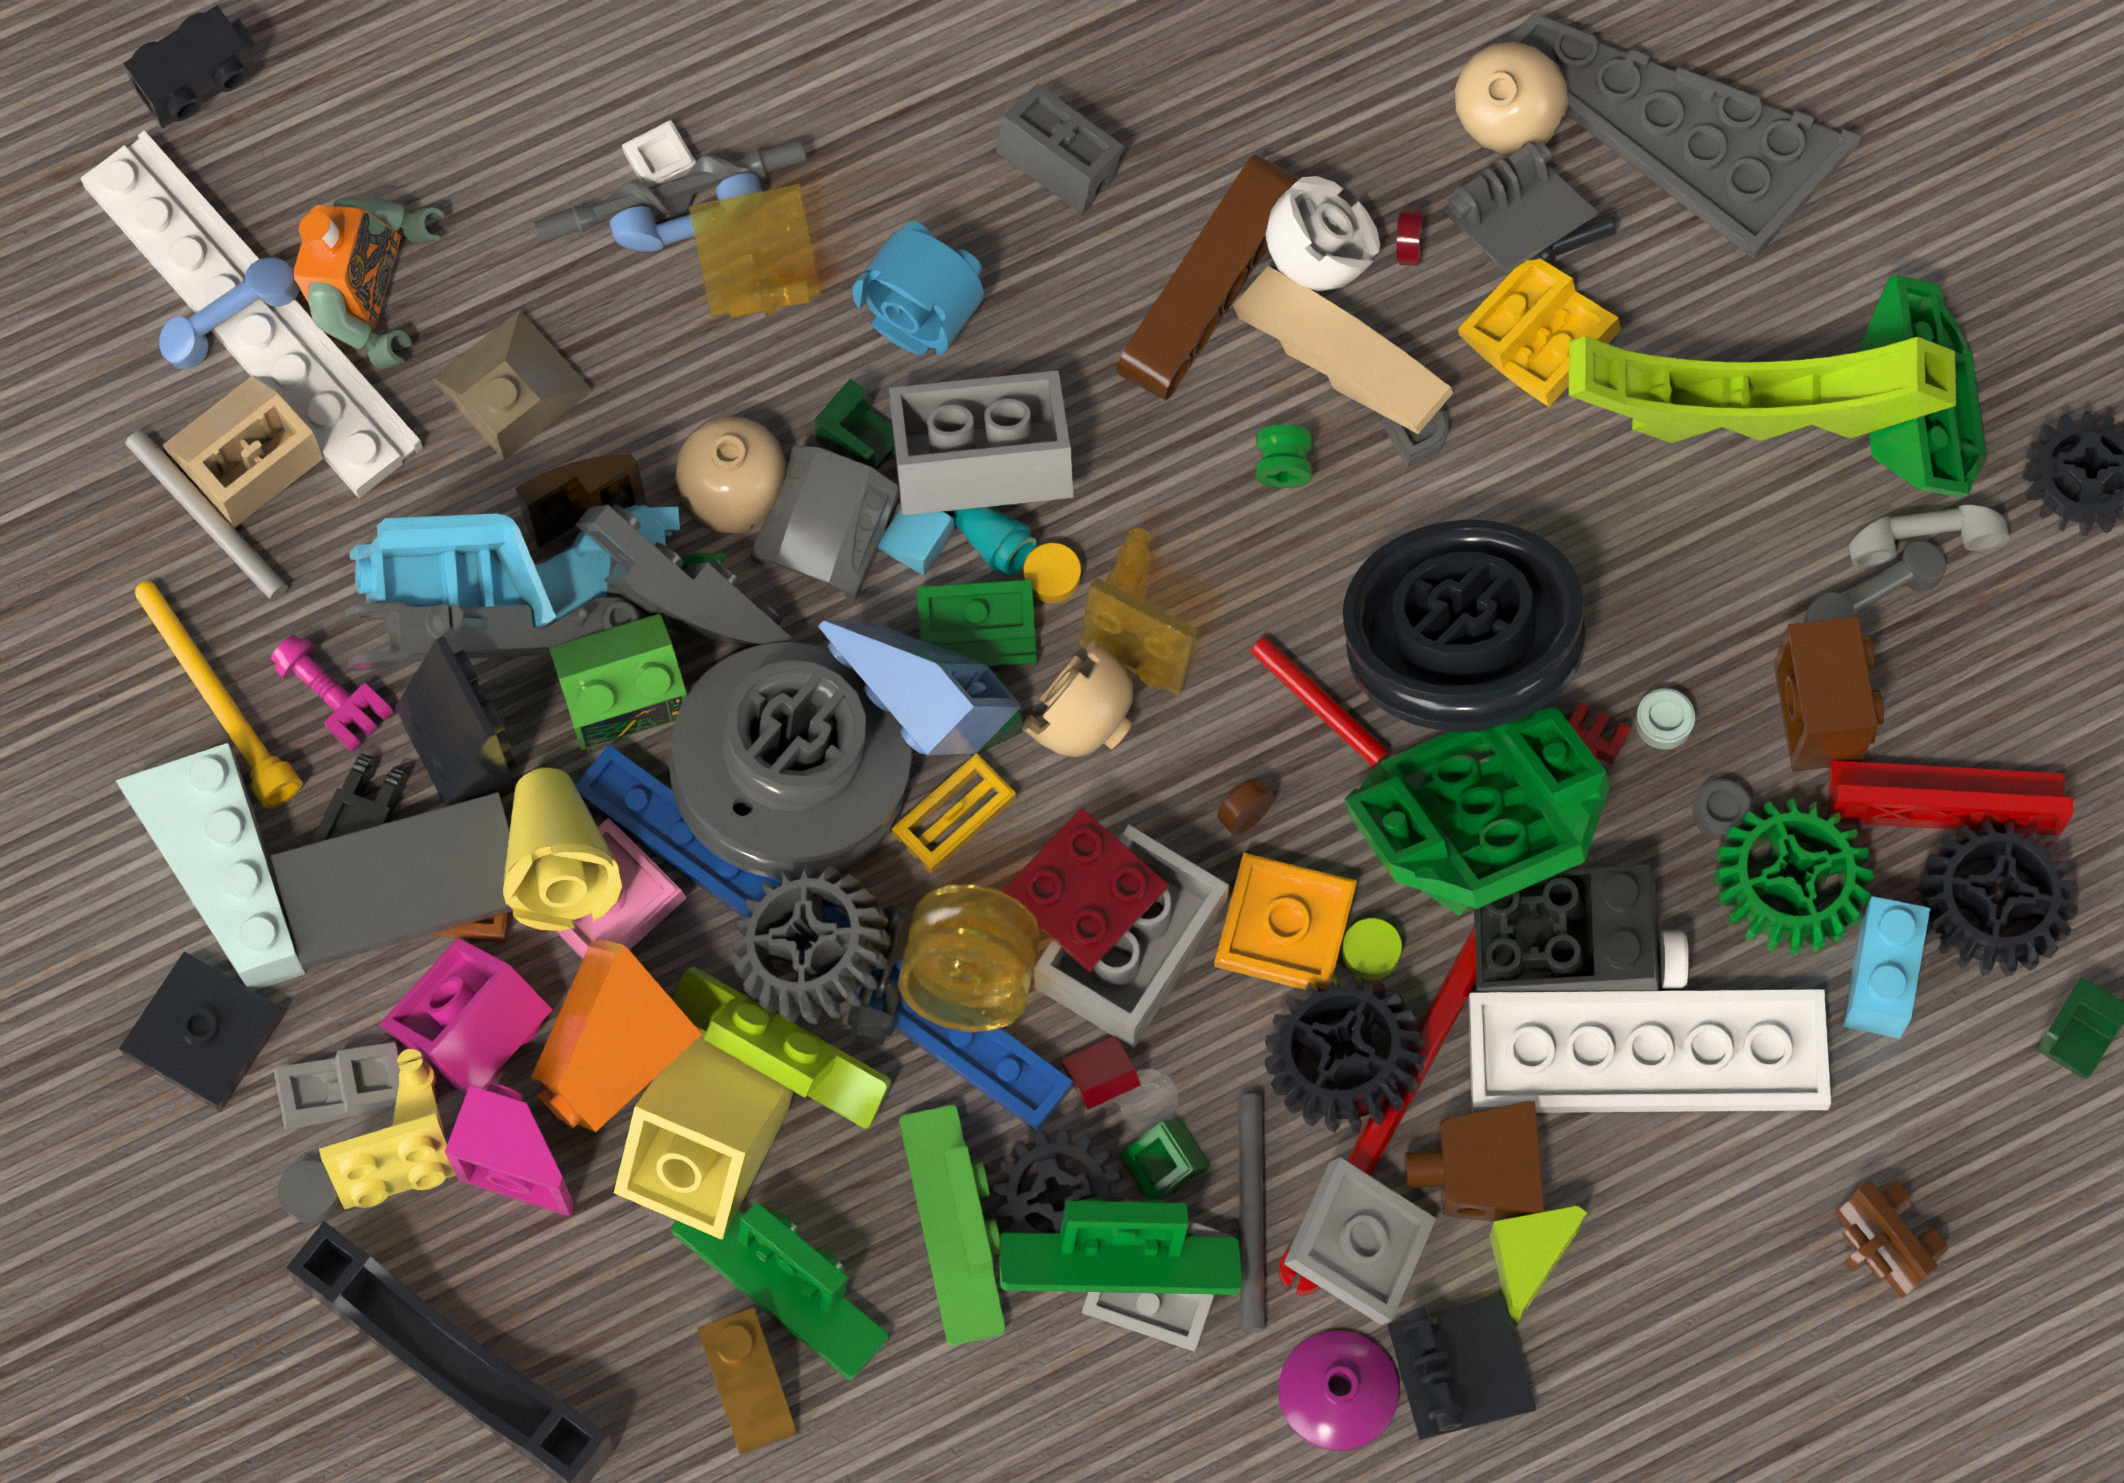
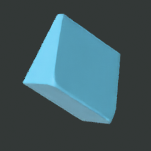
M901 508L885 531L878 548L880 551L925 576L955 532L954 518L942 511L902 515Z

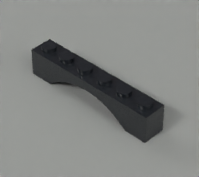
M323 1221L285 1268L296 1285L558 1483H590L615 1451V1447L607 1433L563 1400L522 1375L468 1336L417 1296L374 1258L325 1221Z

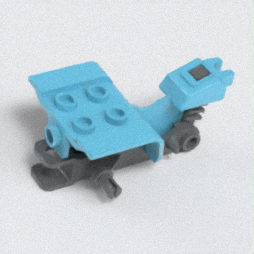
M637 504L625 509L640 522L641 527L638 532L653 545L657 542L666 545L665 537H670L672 532L680 530L678 507L648 508L646 505L638 506ZM474 514L384 518L377 525L378 538L373 539L371 544L356 545L349 552L350 560L356 561L355 581L357 592L359 594H366L367 604L349 606L344 610V620L387 621L391 652L354 655L348 659V670L396 668L403 662L423 661L435 640L442 636L447 640L453 654L464 649L469 659L550 655L549 647L641 619L635 603L628 600L604 581L618 562L583 531L576 536L568 551L554 556L545 563L536 565L533 563L518 525L506 515Z

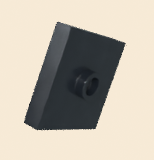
M184 951L119 1050L124 1056L221 1112L286 1013L282 1007Z

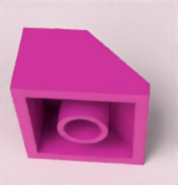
M457 937L379 1025L406 1049L418 1050L422 1055L423 1061L431 1065L436 1074L450 1085L467 1094L470 1085L484 1089L493 1083L500 1075L502 1066L516 1050L537 1035L541 1028V1023L553 1009L511 965Z
M491 1083L488 1085L487 1090L470 1085L445 1149V1154L458 1180L571 1217L574 1203L527 1103L521 1101L523 1096L519 1092L499 1084Z

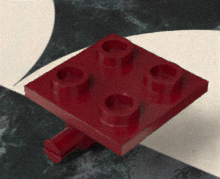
M1081 807L1004 888L1002 895L1090 973L1169 889L1170 885Z

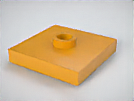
M1243 853L1214 967L1306 990L1308 982L1314 983L1319 992L1329 989L1327 982L1330 975H1334L1357 881Z

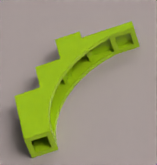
M1584 336L1569 342V396L1632 418V430L1671 444L1721 427L1758 441L1810 425L1851 439L1956 406L1955 351L1920 337H1914L1879 348L1823 358L1777 362H1713L1668 358L1626 351Z

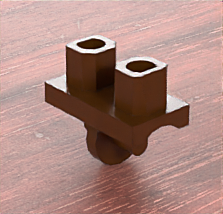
M1869 1181L1858 1188L1853 1197L1834 1213L1846 1228L1842 1235L1855 1250L1843 1263L1851 1273L1866 1264L1879 1282L1885 1278L1900 1298L1903 1299L1939 1267L1936 1262L1948 1250V1245L1935 1229L1926 1226L1913 1234L1900 1217L1912 1206L1910 1197L1897 1181H1891L1878 1187L1872 1181Z

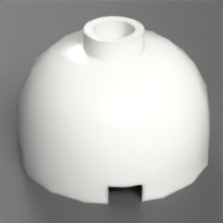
M1318 176L1302 177L1278 199L1271 210L1265 235L1268 249L1280 273L1298 285L1316 291L1342 288L1363 273L1373 263L1372 258L1379 253L1380 240L1374 222L1361 203L1357 201L1351 207L1344 199L1338 196L1344 188L1333 181Z

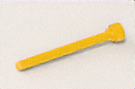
M151 581L140 582L135 589L136 598L252 770L249 776L252 782L250 788L261 805L266 809H271L293 798L301 789L303 782L292 765L287 761H281L278 756L271 757L157 586Z

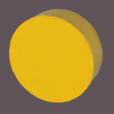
M1046 543L1036 547L1029 553L1024 563V580H1032L1033 597L1045 603H1059L1069 599L1077 591L1081 580V566L1078 557L1070 548L1058 543Z

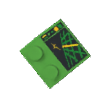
M661 613L549 647L581 750L675 722L681 704L685 697H687L674 649Z

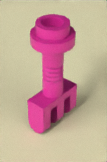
M295 634L290 635L275 649L271 656V660L277 664L275 671L283 679L296 674L335 711L324 721L325 729L353 753L361 743L346 727L352 722L365 735L370 736L377 730V726L363 711L369 706L377 716L385 721L394 711L365 682L350 695L311 658L316 646L307 638L299 639Z

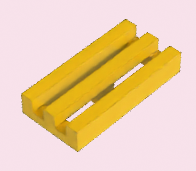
M976 753L891 828L892 835L899 842H903L907 846L908 852L915 859L918 858L923 863L924 868L932 875L1016 800V792ZM978 773L984 779L919 838L912 833ZM995 790L998 793L934 851L931 852L928 849L990 792Z

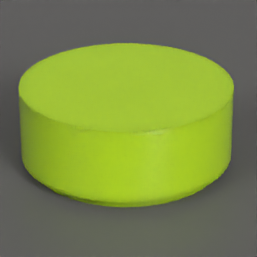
M1377 918L1363 919L1352 925L1344 937L1342 948L1343 960L1353 974H1357L1366 980H1379L1390 975L1397 967L1402 952V942L1397 930L1388 922Z

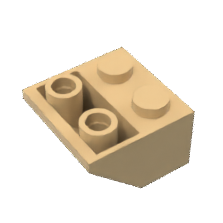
M253 376L163 444L168 454L234 528L324 459L313 431L279 393Z

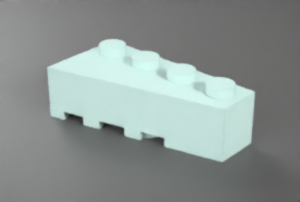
M226 743L116 780L130 806L245 986L252 991H257L306 974L300 964L284 903L240 766L229 744Z

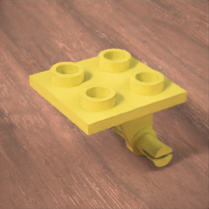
M406 1049L398 1056L397 1063H399L401 1071L399 1073V1087L391 1127L319 1148L322 1162L344 1210L355 1206L359 1208L373 1207L384 1202L388 1196L410 1189H432L442 1184L446 1178L456 1176L445 1154L448 1142L436 1102L437 1094H435L436 1090L434 1088L436 1076L431 1065L423 1061L422 1055L418 1050Z

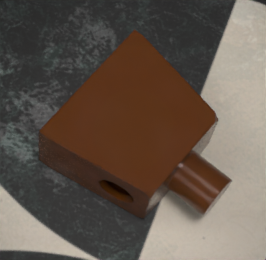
M1525 1101L1440 1121L1437 1132L1438 1150L1404 1153L1406 1187L1440 1186L1443 1215L1494 1222L1544 1212L1535 1101Z

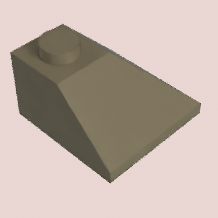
M520 310L433 377V382L503 460L510 457L592 392L589 385Z

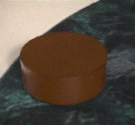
M1250 779L1239 785L1226 797L1218 810L1217 818L1232 835L1242 834L1265 816L1274 802L1275 795L1260 779Z

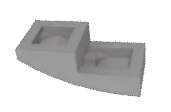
M396 1042L338 1050L335 1058L276 1067L274 1076L284 1130L344 1119L395 1105L399 1087V1073L401 1071L399 1063H397L398 1052Z

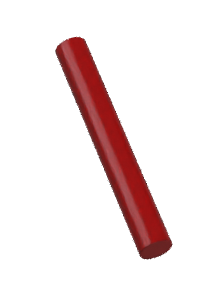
M1266 636L1254 644L1250 653L1373 768L1387 758L1390 751Z

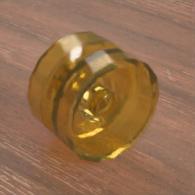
M952 885L927 893L915 906L908 943L900 969L898 987L905 1003L921 1017L941 1027L954 1030L985 1032L1011 1025L1025 1010L1041 934L1035 916L1020 901L991 888L976 885Z

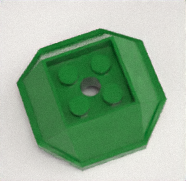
M1557 708L1537 710L1533 716L1528 715L1517 721L1481 732H1448L1385 759L1372 769L1359 789L1354 788L1345 798L1350 818L1395 882L1423 891L1460 916L1584 863L1610 787L1606 770L1561 712Z

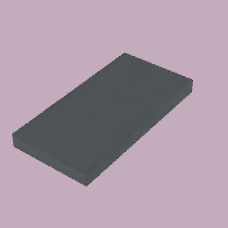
M499 793L271 855L302 970L513 911L508 904L506 905L503 895L510 830Z

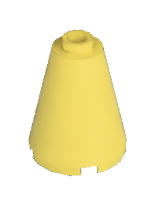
M555 768L535 769L524 775L515 787L503 881V895L506 905L510 906L513 910V916L521 924L538 930L564 931L575 928L573 920L589 914L592 915L593 921L601 918L618 901L622 889L619 866L571 777L564 771Z

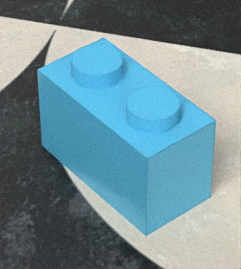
M1871 896L1860 921L1842 1027L1901 1038L1912 1018L1930 908Z

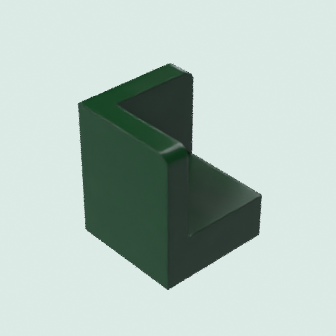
M851 378L814 419L817 442L835 454L872 467L876 471L895 450L892 425L869 409L868 391Z
M2081 977L2070 992L2036 1051L2079 1077L2088 1079L2111 1041L2124 1024V1002Z

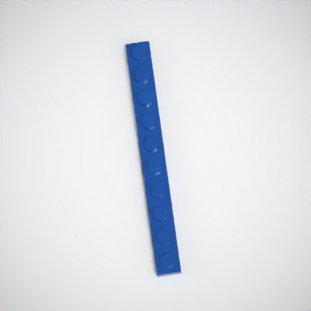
M610 745L604 749L575 785L584 803L606 819L609 818L618 828L743 919L751 918L753 914L746 906V899H756L761 902L766 896L763 892L762 881L770 882L776 888L783 884L782 879L763 877L743 871L730 865L708 850L685 824L678 811L672 790ZM824 906V915L829 920V923H836L840 928L851 927L848 917L834 907ZM818 938L813 939L811 942L816 943ZM807 945L804 949V952L805 950L810 949L811 946ZM903 958L899 963L893 965L889 979L896 985L899 995L894 1017L897 1019L894 1029L1034 1131L1039 1132L1073 1088V1080ZM882 969L872 970L870 975L873 978L878 977ZM875 989L868 1008L883 1011L887 996L886 990L881 998H877Z

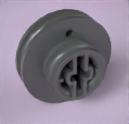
M780 642L744 649L730 655L710 668L694 684L681 704L673 729L669 771L673 797L679 813L694 836L717 857L743 871L774 879H782L783 869L792 871L800 879L806 864L815 866L820 874L824 872L828 865L840 871L861 860L874 850L889 833L899 816L909 778L912 753L911 746L900 733V729L903 726L890 711L882 710L869 699L864 691L865 681L854 668L850 669L841 664L828 648L807 643Z

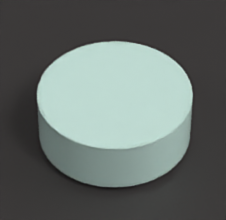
M1666 688L1657 689L1647 694L1640 702L1635 717L1636 730L1641 739L1648 745L1663 750L1673 749L1682 745L1690 736L1695 722L1694 708L1689 699L1676 690Z

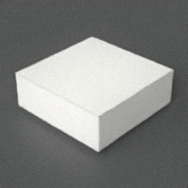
M671 120L622 144L623 153L640 182L651 189L685 178L696 163Z

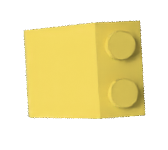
M696 1027L702 1035L653 1079L635 1105L614 1193L719 1239H723L788 1114L794 1091L703 1040L707 1031Z

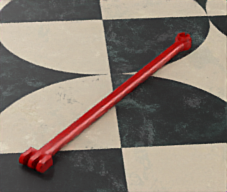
M1580 701L1568 723L1597 760L1601 759L1613 765L1632 727L1621 722L1615 729L1610 741L1602 737L1611 716L1600 712L1591 729L1588 730L1581 725L1589 715L1590 706ZM1475 927L1471 930L1417 1029L1418 1032L1423 1034L1425 1041L1424 1049L1417 1052L1423 1056L1425 1067L1422 1072L1412 1073L1418 1084L1416 1093L1464 1007L1469 993L1472 992L1476 984ZM1398 1091L1404 1106L1401 1112L1391 1109L1388 1105L1382 1107L1381 1110L1385 1119L1382 1126L1376 1124L1370 1115L1346 1161L1372 1176L1416 1093ZM1290 1249L1284 1253L1279 1266V1278L1286 1290L1291 1287L1292 1282L1296 1278L1294 1270L1284 1264ZM1300 1276L1296 1295H1311L1321 1287L1304 1276Z

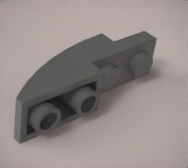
M609 505L589 507L576 523L580 530L618 562L604 581L628 600L652 615L661 613L664 621L680 629L712 640L735 645L758 646L789 642L792 638L779 626L782 619L771 607L759 600L752 602L737 589L740 582L728 569L713 562L711 565L709 563L690 564L684 571L680 568L684 565L682 559L667 546L658 542L653 545L638 532L641 527L640 522L624 508L618 505H613L612 507Z

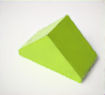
M1579 1206L1494 1221L1490 1232V1240L1509 1317L1515 1322L1519 1323L1582 1227L1587 1212Z

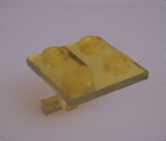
M799 184L688 206L711 317L730 313L731 319H733L734 317L764 312L765 316L768 317L777 315L776 309L809 303V297L821 295Z
M1133 528L1128 531L1129 535H1126V543L1119 548L1116 559L1117 564L1104 582L1095 577L1090 585L1079 644L1087 648L1089 642L1097 641L1113 654L1126 669L1138 674L1140 679L1147 685L1156 689H1166L1180 696L1186 685L1198 630L1145 603L1148 572L1152 559L1151 552L1148 549L1151 539L1146 530Z

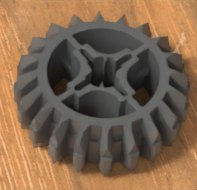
M806 864L800 879L792 871L783 869V884L777 888L770 882L762 881L763 892L766 896L761 902L756 899H746V906L753 914L751 918L735 920L736 929L744 937L731 942L732 951L740 958L734 964L736 974L742 980H746L743 984L744 990L753 999H759V1004L765 1011L773 1014L779 1011L786 1021L793 1023L802 1013V1016L808 1023L817 1025L822 1009L831 1018L840 1019V1003L846 1000L852 1006L860 1007L861 1000L856 992L862 986L867 989L877 990V981L870 973L872 970L888 968L887 959L879 951L892 946L891 937L885 930H882L889 924L888 918L881 908H877L879 900L870 889H863V884L856 876L848 874L843 878V875L837 868L829 865L820 874L815 866ZM824 906L836 907L848 912L851 927L840 928L836 923H829V920L824 915ZM818 938L816 943L811 942L813 939ZM807 945L811 946L810 949L805 950L804 952V949ZM772 960H783L787 965L793 964V968L799 974L798 982H788L777 978L773 970Z

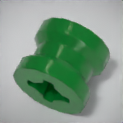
M1283 424L1267 426L1257 432L1256 446L1261 452V460L1255 466V477L1258 482L1270 487L1294 488L1303 486L1311 481L1312 466L1307 461V453L1313 447L1311 431L1300 426Z

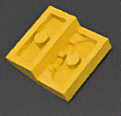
M1541 258L1527 260L1516 267L1458 328L1459 335L1487 362L1521 389L1548 407L1569 386V342L1588 336L1609 344L1621 331L1619 317L1575 290L1572 277Z

